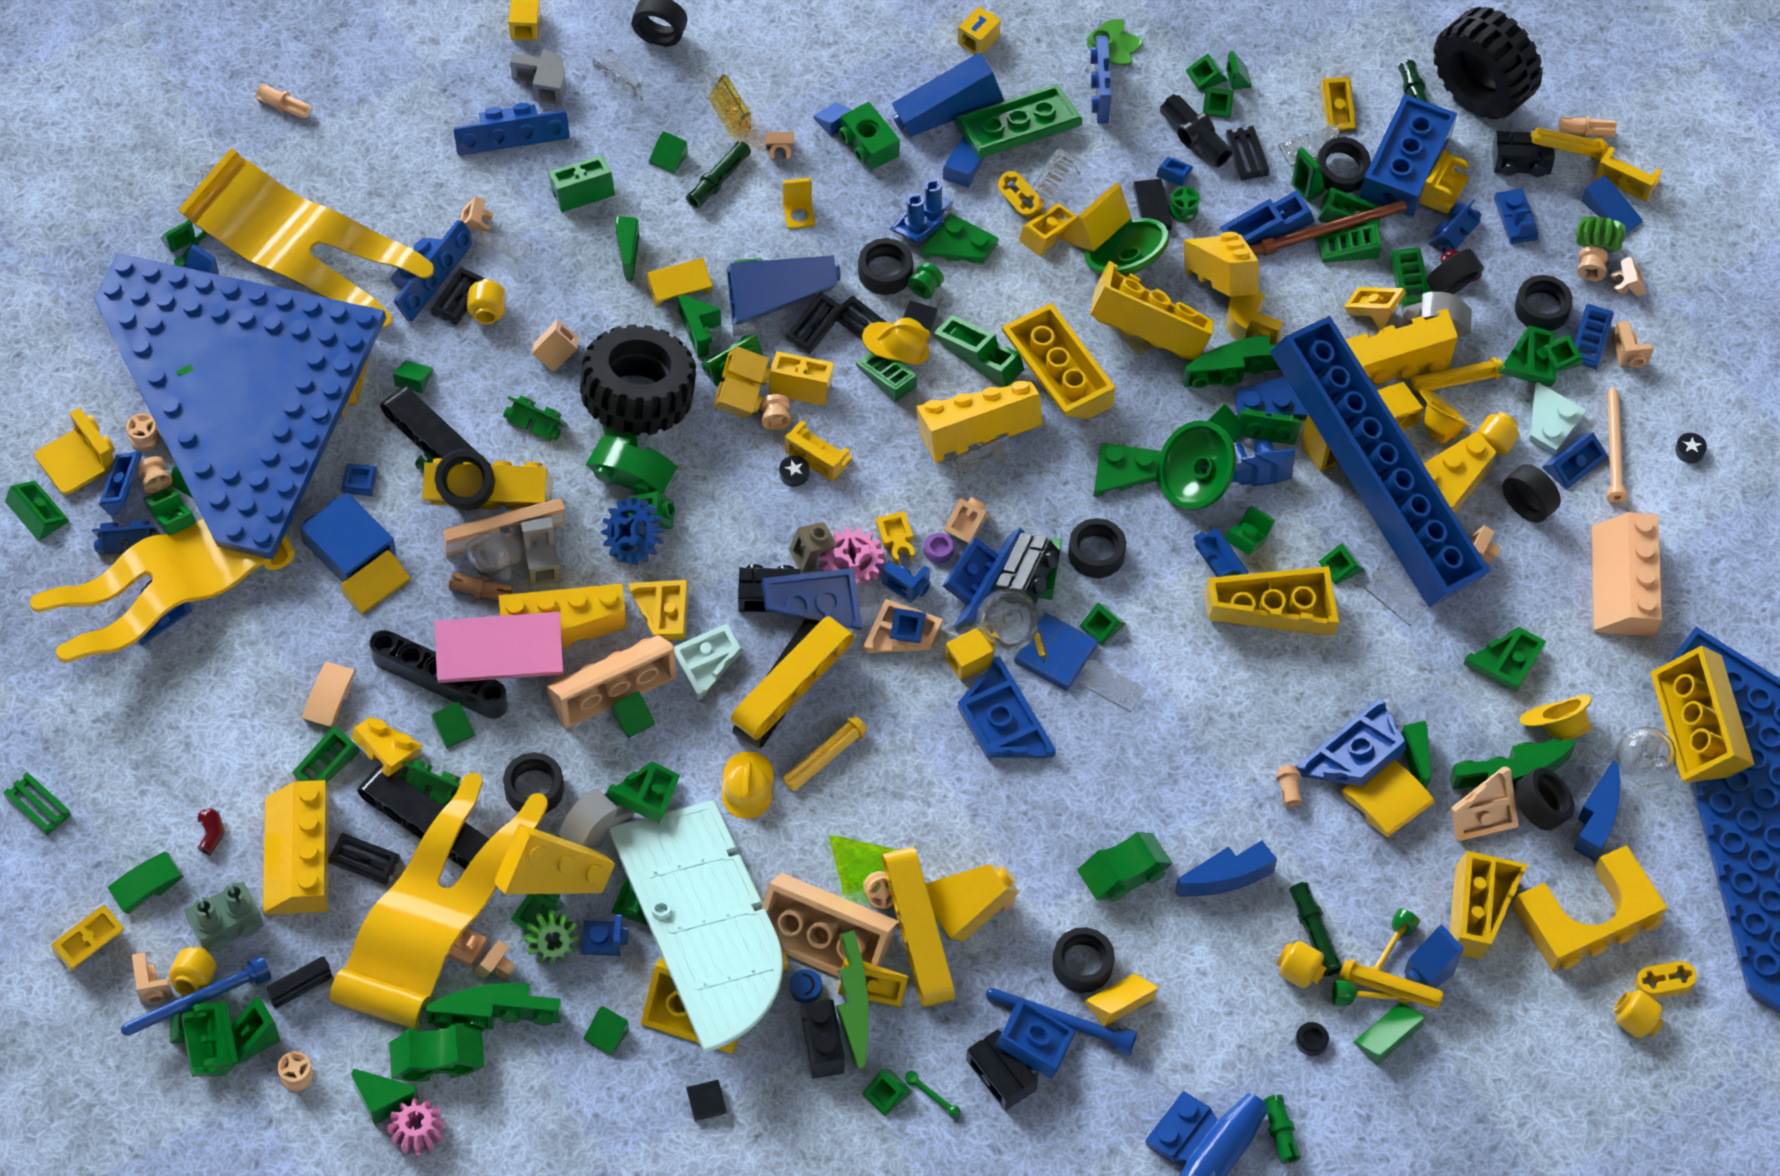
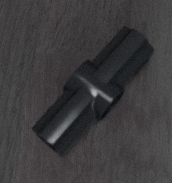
M1173 94L1166 98L1165 102L1160 106V113L1177 130L1180 141L1188 149L1194 147L1212 167L1219 168L1224 165L1232 156L1233 150L1217 135L1211 119L1203 113L1198 115L1180 95Z

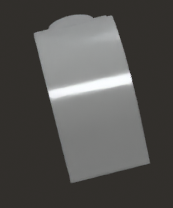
M546 49L542 50L540 58L527 54L513 53L510 60L512 79L533 82L534 101L562 105L566 92L564 64L560 57Z
M1423 293L1422 302L1403 308L1402 327L1413 324V318L1424 316V319L1427 320L1437 317V311L1448 308L1457 336H1465L1471 334L1472 309L1461 298L1450 293Z
M534 518L521 522V536L531 586L561 581L552 518Z
M597 788L583 796L571 808L558 834L565 840L595 849L601 847L609 827L631 821L635 812L610 801Z

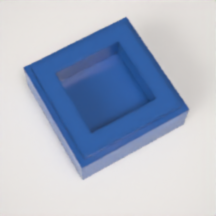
M1167 157L1158 168L1156 177L1183 186L1191 176L1193 166Z
M347 463L342 493L348 492L353 495L373 496L378 472L377 466Z

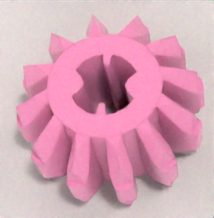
M413 1098L411 1106L407 1107L405 1103L400 1102V1112H391L390 1118L393 1123L388 1124L387 1129L388 1133L393 1135L391 1141L395 1147L401 1145L402 1153L405 1155L414 1148L415 1155L419 1157L422 1147L432 1152L434 1150L432 1141H442L443 1136L440 1131L445 1129V1122L440 1119L442 1115L441 1110L438 1107L431 1109L432 1105L428 1099L420 1106L418 1100ZM414 1124H418V1127L422 1125L420 1129L415 1130L414 1126L411 1129V1126Z

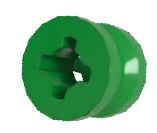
M1179 187L1174 190L1169 210L1174 220L1186 223L1196 218L1200 201L1198 192L1190 187Z
M924 262L917 268V274H913L908 279L907 284L914 294L923 299H930L935 293V288L940 287L944 282V276L936 266Z

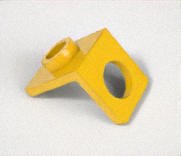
M811 178L783 181V208L788 229L815 226ZM801 209L807 212L808 217L806 220L798 222L792 219L791 214L793 211Z

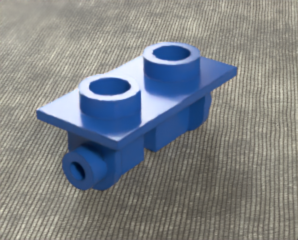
M1472 199L1465 205L1462 202L1457 204L1449 213L1451 216L1449 221H1442L1433 230L1435 236L1428 244L1432 245L1437 241L1440 245V250L1444 254H1446L1448 249L1456 250L1465 240L1459 229L1467 236L1481 222L1480 218L1482 215L1480 211L1471 208V205L1476 200Z
M147 520L132 521L131 526L119 527V523L116 522L101 523L100 528L92 529V532L99 536L100 539L94 540L95 552H101L102 555L124 553L123 541H128L130 548L137 542L151 537V532H158V528L155 525H150Z
M1214 527L1207 535L1204 532H1200L1194 536V546L1216 577L1249 573L1217 527Z

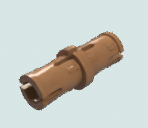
M453 571L451 578L454 579L449 581L450 591L474 595V598L478 600L487 598L499 601V595L513 594V585L490 581L486 576L482 575L477 578Z

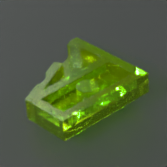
M835 835L829 836V843L842 894L846 895L864 891V881L871 873L877 871L884 872L882 854L898 849Z

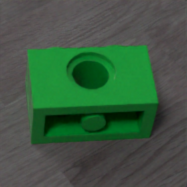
M869 101L840 116V129L838 132L841 140L845 144H850L854 149L857 160L861 164L865 163L870 171L899 157L900 139Z

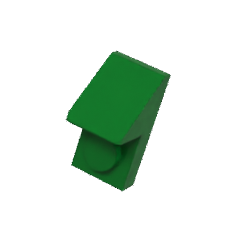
M686 295L678 296L679 314L697 358L709 355L708 343H712L709 329L721 325V310Z

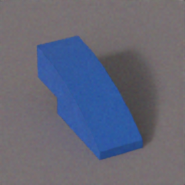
M1297 189L1274 203L1271 199L1266 200L1220 226V229L1223 233L1236 232L1238 235H1242L1248 246L1260 243V239L1270 236L1277 238L1293 233L1315 222L1311 210Z
M1615 760L1612 761L1594 788L1578 817V820L1586 824V826L1580 833L1574 850L1594 862L1597 861L1606 844L1617 814L1620 799L1619 763Z
M1262 840L1237 856L1230 847H1227L1179 877L1175 893L1178 897H1198L1240 889L1274 873L1277 858Z

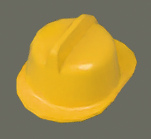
M901 318L895 323L875 322L869 324L862 334L865 347L874 355L882 358L918 365L924 363L930 353L929 345L927 344L930 331L912 318Z
M1420 389L1421 396L1427 402L1422 423L1430 437L1444 444L1449 439H1455L1466 425L1472 426L1445 399L1430 390Z
M1585 694L1569 698L1565 701L1541 705L1523 713L1519 721L1524 726H1542L1554 738H1561L1563 740L1573 739L1590 732L1592 729L1587 707L1592 699L1590 695Z
M747 751L732 756L726 763L723 772L722 800L727 811L735 817L742 819L756 818L764 814L769 808L772 800L774 772L768 758L760 753Z

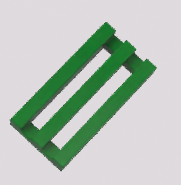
M26 772L22 775L23 779L20 782L18 780L13 783L14 787L11 790L7 788L3 794L7 800L48 836L70 817L71 813L32 775ZM30 785L41 797H43L53 808H55L60 813V815L56 816L46 805H44L34 794H32L26 788V786ZM20 792L52 822L47 825L16 795Z

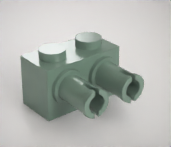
M244 882L231 883V888L227 885L224 891L210 898L202 897L201 902L196 900L193 906L184 910L188 923L201 948L206 949L208 952L220 951L230 941L239 937H249L255 934L260 927L264 926L260 911Z

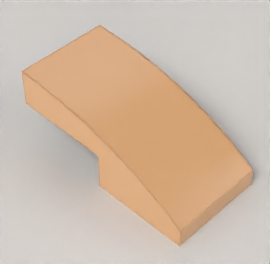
M326 661L310 693L302 719L331 728L335 726L343 699L346 700L356 670Z

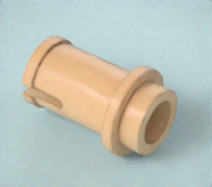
M1294 765L1280 767L1276 775V780L1280 782L1282 804L1284 807H1297L1303 803L1298 781L1301 773Z

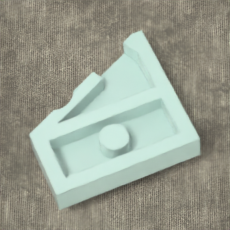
M727 624L674 646L675 661L697 700L705 696L741 654V647Z

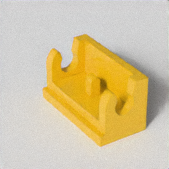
M1610 146L1599 163L1595 178L1599 179L1605 175L1617 189L1647 202L1660 181L1662 170L1656 168L1653 175L1614 158L1613 153L1616 149Z
M1444 150L1425 182L1419 203L1449 214L1469 178L1464 173L1457 172L1454 167L1459 166L1462 169H1468L1469 164L1465 160L1449 154V151Z
M704 258L647 272V286L655 307L661 306L662 301L676 298L680 295H688L703 290L706 294L710 293L713 289Z
M776 351L770 368L768 394H780L788 397V399L826 406L828 391L832 386L834 363Z
M803 420L800 421L785 436V453L790 456L804 458L808 462L809 468L834 482L852 461V456L849 454L851 450L847 448L841 451L811 433L806 428L807 423Z
M103 904L51 944L52 953L58 960L61 959L69 972H72L88 957L113 938L123 933L125 929Z

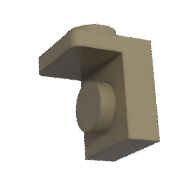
M821 522L799 527L789 547V551L798 568L801 569V573L813 570L819 554L833 550L836 547V542L827 525Z

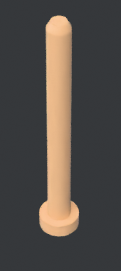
M1610 388L1607 392L1611 487L1606 492L1609 502L1622 503L1628 499V489L1623 486L1619 392L1616 388Z

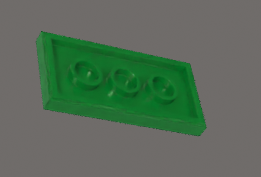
M1056 84L956 116L955 122L980 159L1082 126V117L1060 86Z

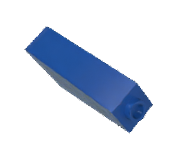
M979 52L894 101L892 105L896 114L892 117L899 130L901 131L905 128L909 136L912 137L955 120L956 116L1005 100L993 71Z
M834 255L730 263L726 269L732 326L742 325L817 296L820 292L825 293L832 290L841 278L840 266L835 264Z

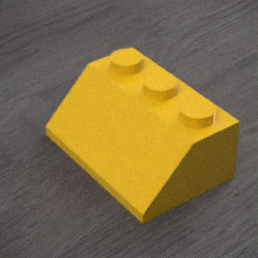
M661 957L654 967L640 1024L700 1043L663 957ZM739 1038L718 1048V1050L733 1054Z

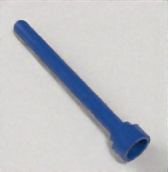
M262 956L255 957L247 961V965L243 966L242 971L123 1024L121 1032L125 1036H130L192 1008L193 1005L201 1004L249 982V984L256 983L259 985L271 979L269 967Z
M989 988L986 991L988 1000L1010 1008H1014L1019 998H1021L996 988ZM1024 999L1070 1028L1110 1042L1112 1047L1117 1048L1116 1052L1130 1056L1138 1031L1127 1027L1113 1030Z

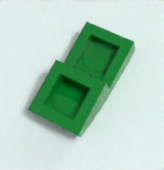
M171 486L143 498L148 510L168 536L196 524L193 513L183 505L179 493Z
M165 851L128 871L107 888L121 910L129 914L153 894L160 896L184 876L170 854Z

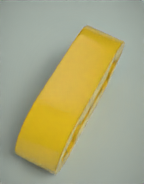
M1008 171L1001 175L998 181V188L1016 210L1028 219L1039 216L1044 208L1043 200L1024 178L1015 171ZM1010 181H1013L1020 189L1017 193L1009 187L1008 183ZM1027 197L1033 203V208L1029 209L1022 199Z
M1685 961L1648 966L1639 971L1634 982L1635 990H1642L1653 999L1684 994L1693 988L1697 979V972L1690 963ZM1677 972H1680L1682 976H1688L1685 983H1682L1679 978L1673 979ZM1646 977H1649L1651 982L1659 981L1654 989L1649 984H1644Z

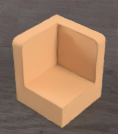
M557 319L534 342L532 355L552 372H555L577 350L579 337Z

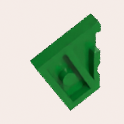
M949 212L944 219V224L933 233L920 250V257L929 259V256L947 257L948 261L966 260L971 263L983 264L998 245L999 238Z
M1528 326L1501 366L1499 374L1533 383L1539 382L1542 385L1551 387L1556 382V372L1543 346L1556 340V332Z
M1101 443L1093 496H1103V492L1118 488L1122 491L1132 488L1137 484L1144 485L1156 482L1160 451Z
M1517 627L1508 632L1504 638L1488 643L1485 649L1476 654H1468L1464 665L1517 692L1545 647L1546 641L1521 627Z
M650 762L643 766L639 772H633L626 776L624 781L617 786L614 784L609 786L605 796L610 801L660 824L680 774L655 762Z

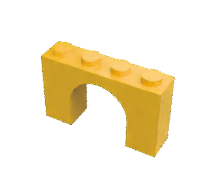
M1627 845L1601 856L1594 869L1596 875L1611 896L1616 911L1615 916L1603 924L1586 925L1570 918L1563 911L1545 882L1517 895L1513 910L1552 971L1563 967L1564 970L1572 968L1580 962V958L1588 954L1591 957L1598 956L1608 948V945L1614 942L1619 944L1626 943L1635 936L1636 932L1642 929L1651 931L1662 924V919L1668 907Z

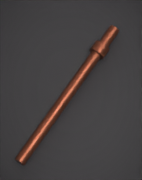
M1402 200L1277 238L1272 236L1260 239V243L1250 245L1249 247L1255 256L1263 253L1267 256L1276 253L1277 249L1406 212L1407 206L1405 201Z

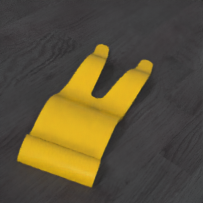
M232 147L178 209L197 228L206 231L227 248L259 267L287 277L325 298L384 310L387 318L382 328L392 324L393 317L391 313L371 295L312 255L313 247L320 243L326 244L369 261L403 269L422 279H428L434 273L433 264L420 253L365 227L339 212L300 197L259 169L251 161H246Z
M202 518L196 524L172 535H155L137 542L126 550L106 572L90 582L77 586L57 587L33 595L30 599V607L34 612L41 613L60 607L94 606L117 597L144 575L152 578V582L145 588L130 609L117 621L103 629L76 636L57 647V659L63 663H68L89 655L108 654L127 648L142 638L163 615L174 607L186 602L202 601L220 595L237 585L261 565H264L267 570L281 569L293 560L295 551L286 535H284L273 560L217 547Z
M468 773L465 775L455 796L426 831L400 878L377 901L365 918L345 969H340L334 978L330 990V1002L409 1029L418 1030L420 1012L423 1006L427 1007L451 948L459 936L479 916L497 888L493 882L518 824L537 829L548 806L547 798L541 793H534L529 796L519 813L480 849L459 880L452 887L443 888L438 882L449 853L463 824L473 811L483 785L482 777L478 773Z

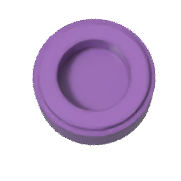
M944 533L930 535L924 543L926 558L937 564L948 562L954 555V541Z

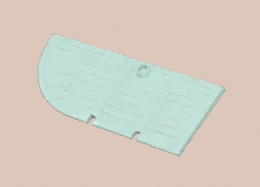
M715 800L665 812L660 824L648 818H642L609 827V836L703 1052L707 1053L740 1038L751 1030L772 1006L782 981L783 955L779 938L766 910L754 911L753 909L754 907L761 906L762 901L741 856L738 854L729 857L728 853L735 852L737 847Z

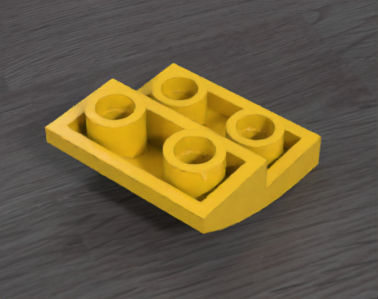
M1396 760L1392 761L1364 786L1349 784L1342 789L1344 799L1365 814L1366 822L1387 838L1434 804V798Z

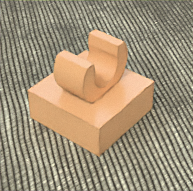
M766 132V147L772 146L769 151L771 160H775V151L779 148L785 150L786 160L790 159L791 149L789 146H794V132Z
M475 196L463 208L460 220L465 223L470 232L475 229L480 234H486L491 226L483 223L482 220L489 222L494 214L484 209L486 200Z
M1628 257L1620 260L1623 270H1616L1611 273V277L1615 282L1623 280L1621 284L1614 286L1616 292L1622 295L1631 290L1636 297L1646 294L1647 291L1641 269L1633 258Z
M1484 525L1473 533L1470 539L1484 562L1489 564L1492 558H1497L1501 548L1497 544L1490 542L1494 531Z
M466 929L456 940L447 957L472 968L487 942V937Z
M498 940L477 966L474 973L485 979L493 972L496 976L505 980L515 967L510 960L503 957L509 946Z

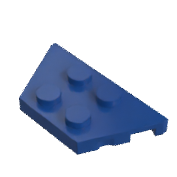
M1000 656L995 657L991 667L983 676H979L974 682L973 688L966 692L958 701L957 707L986 758L1054 757L1056 755L1055 747Z
M1379 697L1297 764L1296 767L1300 771L1301 777L1364 786L1407 750L1406 743L1401 732L1397 730L1396 722L1393 716L1389 714L1384 699Z

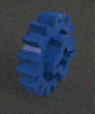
M627 498V501H617V508L608 509L611 517L610 519L603 518V522L608 526L607 529L601 531V534L607 535L608 538L603 543V546L612 547L609 552L610 556L618 557L617 561L621 563L638 565L639 561H649L648 554L656 555L658 553L654 546L656 544H663L658 535L665 532V528L658 526L663 517L654 515L657 510L656 506L648 505L647 500ZM633 511L637 512V514H631L630 516L628 515ZM635 546L638 548L634 551H629V548H635Z

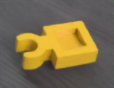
M905 511L877 517L875 525L884 549L893 547L892 562L899 565L900 553H906L910 561H914L915 550L910 544L913 542V533Z

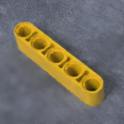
M825 617L735 708L730 721L754 740L760 739L842 656L851 645L854 634L832 617Z
M912 846L882 854L883 868L921 1005L923 1008L955 1000L951 975L916 849Z

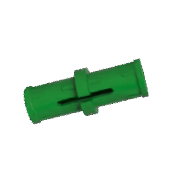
M1278 1094L1276 1100L1275 1095L1268 1096L1263 1100L1268 1106L1267 1116L1270 1123L1268 1131L1269 1135L1274 1137L1280 1163L1286 1164V1159L1289 1160V1163L1296 1162L1301 1159V1155L1293 1134L1295 1125L1293 1121L1289 1120L1284 1097Z

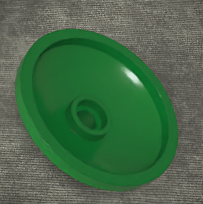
M1150 218L1131 219L1094 252L1086 249L1085 261L1090 270L1102 275L1109 261L1118 265L1116 271L1124 276L1130 275V273L1135 274L1146 269L1162 256L1169 244V233L1166 226L1158 220Z
M1203 420L1189 422L1174 431L1164 444L1158 460L1157 475L1163 494L1171 503L1187 510L1203 509L1218 501L1229 488L1236 469V450L1230 435L1219 425Z

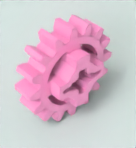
M845 527V534H840V532L835 530L834 540L836 547L833 550L819 554V568H823V571L854 568L857 590L860 583L869 587L870 578L878 580L879 571H882L884 568L885 551L881 549V541H872V532L867 533L865 536L862 535V529L859 527L855 533H851L849 527ZM849 553H851V556L854 559L855 564L852 563V559H850Z

